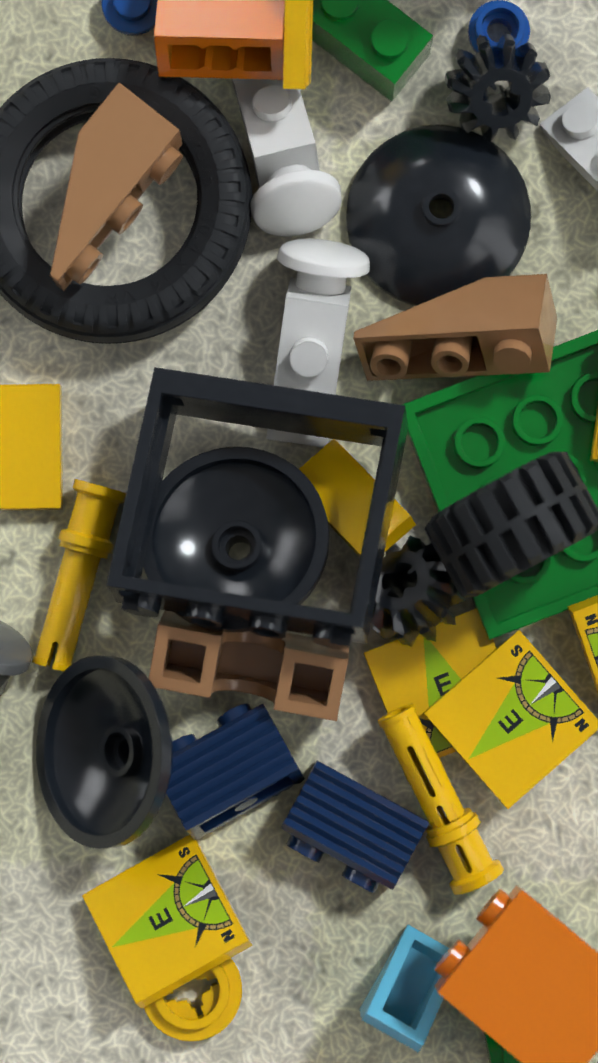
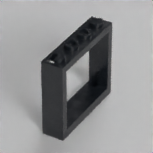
M154 367L106 584L115 601L122 603V610L143 617H158L160 610L183 613L185 614L184 620L203 627L220 628L222 627L223 620L248 624L247 630L249 632L268 638H285L286 632L291 631L312 635V642L329 648L347 649L350 647V642L367 644L408 432L405 405ZM176 415L381 446L350 613L141 579Z

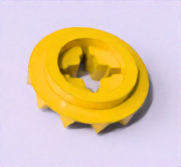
M230 958L195 978L196 980L205 978L208 981L214 978L218 980V982L211 984L209 989L202 992V1015L198 1014L196 1006H192L188 998L177 999V997L167 1000V995L144 1007L151 1022L164 1034L182 1041H200L220 1033L234 1019L242 998L240 971L234 961Z

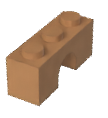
M164 611L157 627L149 680L155 688L210 698L212 693L216 691L249 693L272 701L274 703V710L337 721L349 658V648L335 649L324 647L312 642V637L287 632L285 638H268L249 631L227 633L194 625L182 619L174 612Z

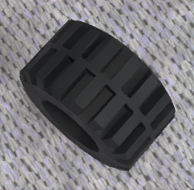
M567 451L550 452L501 476L441 510L430 519L424 530L460 596L476 597L595 533L598 529V508Z

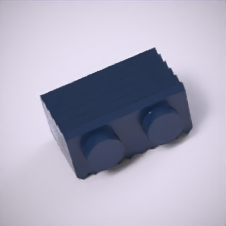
M250 704L236 706L217 719L218 729L198 740L194 734H189L173 741L172 774L166 794L185 830L194 840L200 839L205 834L213 832L216 828L224 826L228 821L235 820L239 815L247 813L250 809L256 808L261 803L267 802L270 798L279 795L282 791L290 789L293 785L299 784L305 779L264 704L254 709L251 708Z
M316 760L285 817L281 829L291 834L286 843L288 847L318 863L324 853L346 864L341 874L343 877L375 893L380 883L392 890L394 889L429 822Z

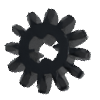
M505 32L499 39L497 47H491L487 37L479 35L477 38L479 52L473 55L469 51L458 49L455 57L461 69L447 71L445 75L447 87L453 90L446 98L449 111L461 113L459 122L461 128L467 133L481 126L483 139L490 143L495 138L499 128H505L509 138L516 140L519 135L517 123L522 120L527 124L538 126L540 117L534 106L550 104L551 94L548 87L543 85L549 79L550 72L545 62H535L538 54L531 43L527 42L515 49L513 36ZM497 81H507V82H508L509 87H507L506 89H505L502 85L499 86L500 91H501L500 93H498V94H489V93H488L487 88H488L489 86H490L493 90H496V89H497V88H496V85H495V82H497Z
M410 535L402 549L395 543L385 552L386 556L383 558L371 623L373 630L382 638L390 640L395 637L402 645L412 647L419 633L426 640L436 642V625L441 621L445 624L456 625L455 616L449 611V608L466 602L465 597L460 596L432 543L426 546L420 538Z

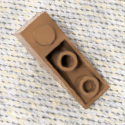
M121 83L117 84L78 133L50 273L56 286L63 291L73 280L78 284H82L92 274L103 257L98 248L113 230L121 235L130 227L143 208V204L138 201L153 180L157 184L162 185L176 170L183 158V154L178 151L183 145L180 130Z
M547 274L485 277L356 330L353 339L367 381L550 372L557 314Z

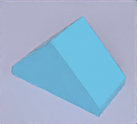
M407 925L359 1009L361 1020L414 1051L419 1052L424 1045L444 999L434 986L442 977L434 969L449 948L412 926Z

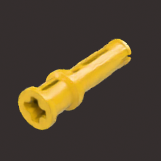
M74 479L72 486L77 495L67 529L60 530L58 539L61 540L59 546L64 547L65 551L37 650L32 658V663L44 667L50 666L56 643H58L59 646L52 669L63 672L72 664L100 559H107L109 553L112 554L114 544L109 541L119 504H123L126 498L125 492Z
M414 704L404 705L382 716L377 722L380 728L383 729L403 769L404 775L430 824L426 829V839L430 847H438L453 878L449 883L453 894L469 893L495 880L503 873L504 868L499 859L492 860L477 830L481 822L476 812H472L470 808H463L443 768V764L416 713Z

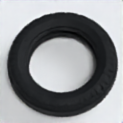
M98 58L69 63L36 77L16 91L0 107V295L20 314L48 331L70 339L100 344L135 342L163 334L183 324L207 306L221 291L234 272L248 238L252 216L250 208L252 199L251 179L243 149L231 125L214 103L199 89L181 77H159L158 67L155 65L120 58ZM121 83L180 130L183 145L179 148V151L188 162L197 186V207L194 222L180 250L167 264L153 274L135 282L114 286L78 284L73 280L63 291L56 286L50 275L52 267L36 252L26 233L22 213L25 182L34 161L45 146L65 130L88 121L117 84Z

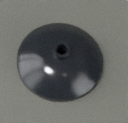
M426 125L406 130L391 137L375 149L364 161L354 178L349 192L346 211L347 233L350 245L361 250L369 257L370 271L366 275L372 282L393 298L417 306L485 277L510 276L518 265L529 239L531 206L528 191L519 170L508 155L495 143L484 140L483 136L476 132L470 131L467 133L461 127ZM436 199L447 200L451 204L453 212L447 218H437L430 212V203Z
M225 447L201 453L180 464L162 481L144 562V571L148 580L301 605L315 589L328 558L330 532L324 505L309 479L296 466L276 454L250 447ZM242 542L250 546V552L245 558L235 560L229 557V550L234 544ZM174 612L184 619L185 614ZM223 620L222 627L203 628L227 633L247 632L248 624Z
M90 656L70 665L58 677L48 693L38 724L36 763L44 800L59 827L70 838L83 846L96 849L117 848L141 836L160 810L172 774L173 739L164 704L145 673L130 661L116 656Z

